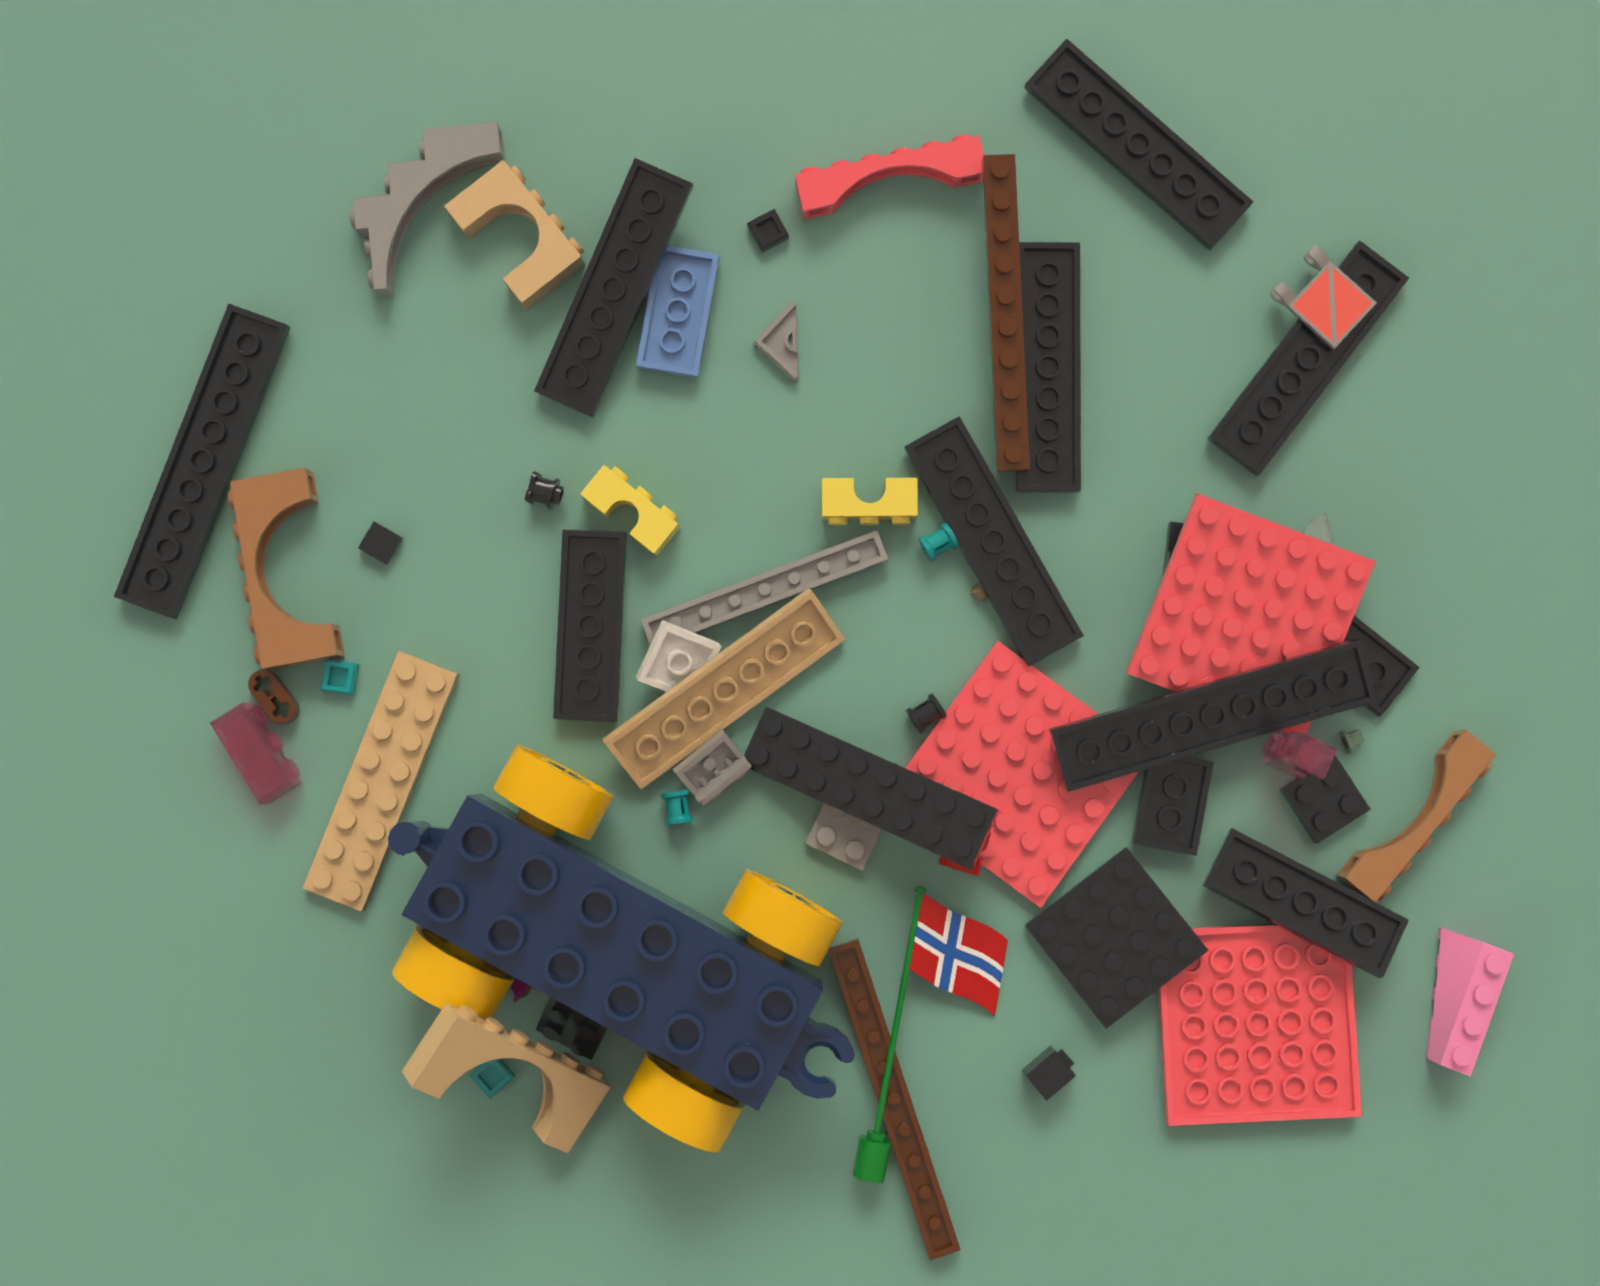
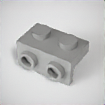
M721 729L674 767L673 771L695 796L699 804L704 806L708 802L718 799L722 791L731 783L741 780L746 775L747 770L751 768V764L723 729Z

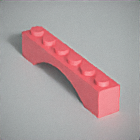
M964 134L953 138L951 142L940 144V141H931L923 144L922 148L910 150L908 147H902L892 151L889 155L869 154L862 157L861 161L849 163L847 160H841L832 163L831 167L805 168L799 174H795V185L803 220L833 214L854 192L872 182L887 177L903 175L923 176L941 181L953 188L983 182L982 158L984 154L980 136L971 137L969 134Z

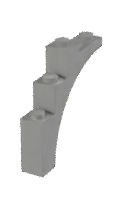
M497 121L422 129L423 140L418 142L421 160L387 164L388 175H384V185L386 193L390 195L353 198L354 209L349 211L350 223L352 228L356 229L363 238H369L365 239L366 254L368 258H371L372 269L368 270V282L370 288H374L381 298L394 296V269L398 250L408 226L421 207L439 189L457 177L478 168L495 165L502 160L505 161L503 135Z

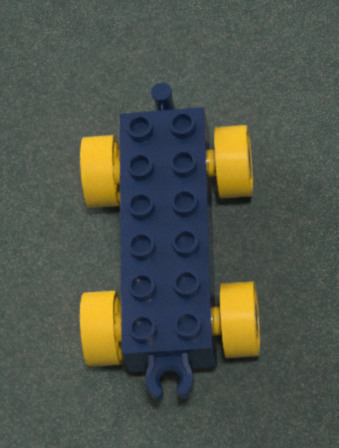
M516 744L493 786V789L499 795L520 807L518 813L483 794L467 795L449 828L435 827L425 821L400 822L390 830L388 843L396 854L404 856L405 854L416 852L427 866L424 875L401 914L419 925L414 929L392 969V975L401 985L426 1002L441 1010L446 1002L458 1008L463 1004L473 1009L478 1014L477 1017L484 1020L487 1017L494 1018L514 979L521 980L648 1050L623 1095L624 1102L633 1112L652 1126L685 1144L707 1152L718 1153L721 1151L745 1104L759 1111L777 1076L789 1080L793 1087L802 1094L816 1099L830 1098L836 1094V1083L833 1079L827 1076H816L808 1071L805 1066L806 1054L816 1046H824L833 1051L835 1057L840 1061L850 1063L855 1057L854 1049L848 1037L839 1029L826 1023H817L809 1017L823 992L822 980L785 960L787 954L811 965L820 966L843 924L840 918L813 901L760 873L745 869L722 912L733 923L749 932L748 937L744 938L556 835L557 830L561 829L582 839L591 840L614 795L568 767L519 744Z

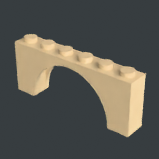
M446 1002L401 1071L411 1087L440 1099L454 1081L480 1064L503 1058H516L531 1062L539 1067L544 1086L542 1104L532 1129L544 1144L569 1153L611 1088L602 1078L604 1075L603 1071L590 1063L586 1067L579 1064V1060L567 1052H563L562 1055L557 1054L550 1045L539 1040L537 1044L531 1042L526 1034L517 1029H513L511 1032L505 1030L504 1026L494 1018L487 1017L484 1020L477 1017L478 1014L466 1005L461 1004L458 1008Z

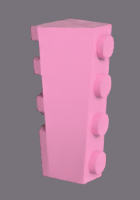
M1439 927L1438 938L1440 939L1439 954H1436L1435 965L1437 968L1436 987H1433L1432 994L1434 1008L1433 1016L1430 1017L1426 1058L1471 1077L1514 954Z

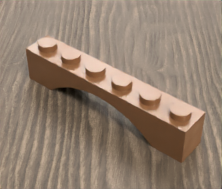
M1454 730L1435 754V772L1432 788L1425 805L1415 820L1403 832L1388 842L1370 849L1355 851L1336 876L1360 895L1374 902L1383 900L1392 889L1390 884L1397 876H1402L1409 870L1412 865L1410 860L1416 852L1423 851L1432 841L1430 835L1434 830L1448 822L1452 816L1450 811L1456 803L1464 801L1472 792L1470 786L1474 781L1488 773L1492 767L1490 762L1496 754L1467 730Z

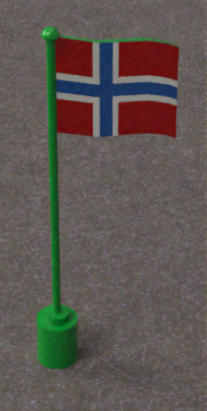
M917 886L914 889L917 895L874 1130H867L866 1135H860L853 1176L868 1182L883 1183L885 1181L891 1141L886 1139V1134L880 1132L909 970L938 988L974 1001L987 1009L993 1016H995L1008 940L988 925L944 907L927 896L926 888L923 886Z

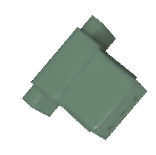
M1360 730L1346 733V731L1339 732L1347 754L1353 753V748L1365 742Z

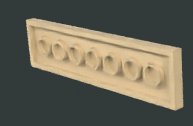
M808 588L602 740L637 786L643 789L703 745L721 729L729 726L846 639L813 591Z
M397 652L303 889L361 912L365 911L390 848L388 843L389 832L401 821L458 679V673L404 652Z

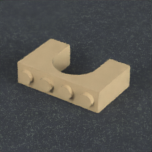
M502 160L444 205V207L469 239L494 219L505 214H521L537 224L539 240L535 251L528 259L502 278L527 311L585 265L581 257L584 250L573 237L568 240L561 232L565 227L554 213L549 216L542 208L545 202L535 189L531 192L528 191L523 184L526 179L515 165L510 168Z

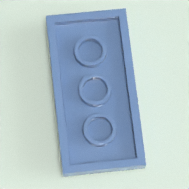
M668 245L649 289L636 362L638 369L699 379L720 260L719 254Z

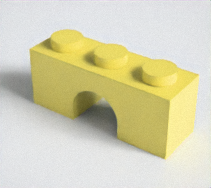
M603 465L580 495L607 518L619 506L631 505L638 510L639 519L629 534L657 557L680 529L679 524L675 522L678 516L665 505L659 509L650 502L654 497L641 486H638L636 490L626 482L629 477L619 468L614 466L610 470L607 466Z
M822 478V520H828V525H847V520H860V525H878L879 520H892V525L911 524L910 520H916L918 516L917 478H885L884 495L879 501L874 503H865L856 496L854 492V478Z

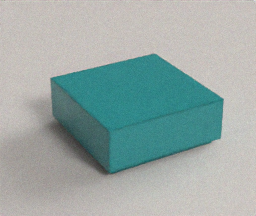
M325 659L321 691L355 695L359 664Z
M496 1059L481 1064L469 1076L485 1095L491 1099L516 1075L502 1059Z

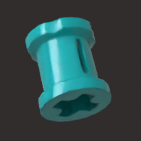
M946 522L941 525V529L926 537H918L920 546L930 562L935 561L936 556L946 550L959 547L954 533Z
M689 789L661 794V798L665 799L668 817L665 820V825L694 821L693 816L689 814L687 795H689Z

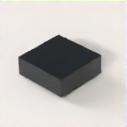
M775 209L747 223V227L762 253L789 239V234Z
M374 521L358 549L388 565L403 537Z

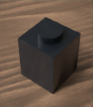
M1051 1045L1022 1069V1072L1046 1101L1076 1076L1070 1069L1074 1062L1063 1049L1056 1052Z

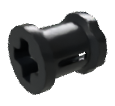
M933 693L929 694L928 699L915 708L905 710L920 734L924 732V727L938 718L944 719L947 717L943 707Z

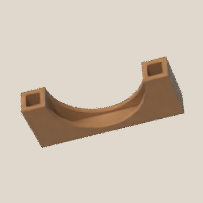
M300 468L230 481L231 491H228V501L230 507L235 510L236 522H233V531L235 538L240 540L241 552L238 554V562L241 570L245 571L247 583L243 585V592L246 601L250 602L252 614L249 615L248 622L251 632L255 633L257 645L254 646L256 663L260 664L261 669L275 670L324 661L325 659L345 657L339 625L332 623L307 624L290 616L274 600L265 578V554L276 529L293 513L307 506L319 503L314 473L307 468Z

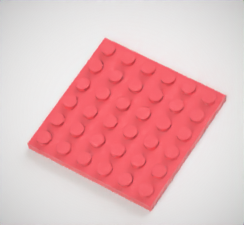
M1195 494L1125 673L1176 692L1343 643L1376 561L1201 494ZM1311 721L1284 728L1280 731L1305 739Z
M997 641L946 710L947 717L944 719L940 718L905 768L999 810L990 830L991 836L987 849L980 852L983 858L982 865L1041 908L1138 772L1068 792L1065 789L1049 729L1098 715V713L1032 665L1028 667L1024 659Z
M1276 924L1192 928L1209 951L1158 989L1166 1124L1168 1126L1362 1117L1352 964Z

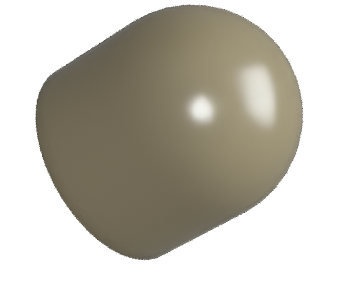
M980 583L975 584L971 588L970 592L976 600L984 601L988 598Z

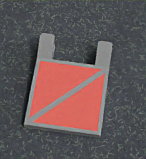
M1313 246L1304 255V261L1320 272L1297 297L1284 282H1280L1271 291L1270 296L1276 302L1288 308L1328 346L1335 349L1377 302L1334 265L1319 246Z

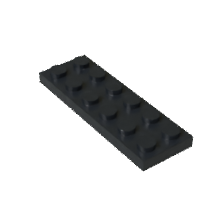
M563 529L553 719L618 722L627 544L626 532Z
M1233 828L1228 831L1202 885L1379 979L1384 977L1409 919Z

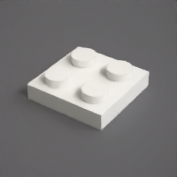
M662 620L636 678L642 683L667 692L718 655L722 646L716 641Z

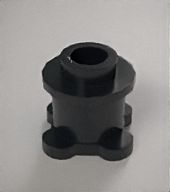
M533 471L525 494V501L530 504H534L536 501L546 504L548 509H552L554 504L559 505L561 503L564 487L560 486V479L556 478L553 481L543 478L539 472Z

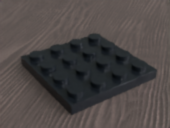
M1127 847L1119 851L1025 924L1030 933L1106 1029L1209 951Z

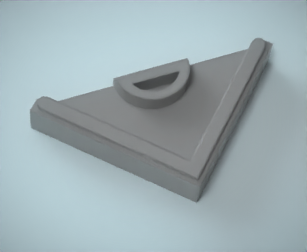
M792 300L753 341V344L796 383L798 381L796 303Z

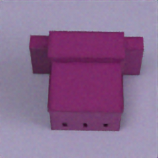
M515 978L510 987L515 996L513 1001L517 1002L520 998H524L533 987Z

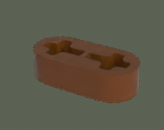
M258 670L250 676L248 688L273 722L288 724L298 717L300 712L299 704L277 674L268 670ZM261 677L271 680L268 687L272 691V695L266 690L258 689L261 685L259 680ZM276 699L282 704L289 703L290 707L287 709L288 716L277 715L280 707L275 702Z

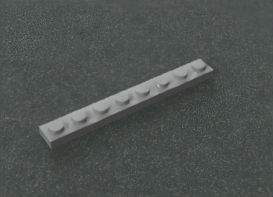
M875 530L640 620L650 645L662 620L693 633H698L801 594L808 588L814 589L888 561V556L878 530Z

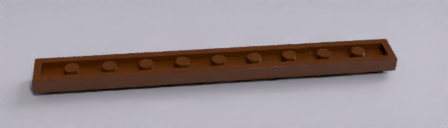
M1015 154L983 155L982 169L997 472L1029 471L1030 455Z
M857 938L830 947L828 951L879 1103L891 1037ZM895 1052L883 1119L929 1259L933 1260L961 1249Z

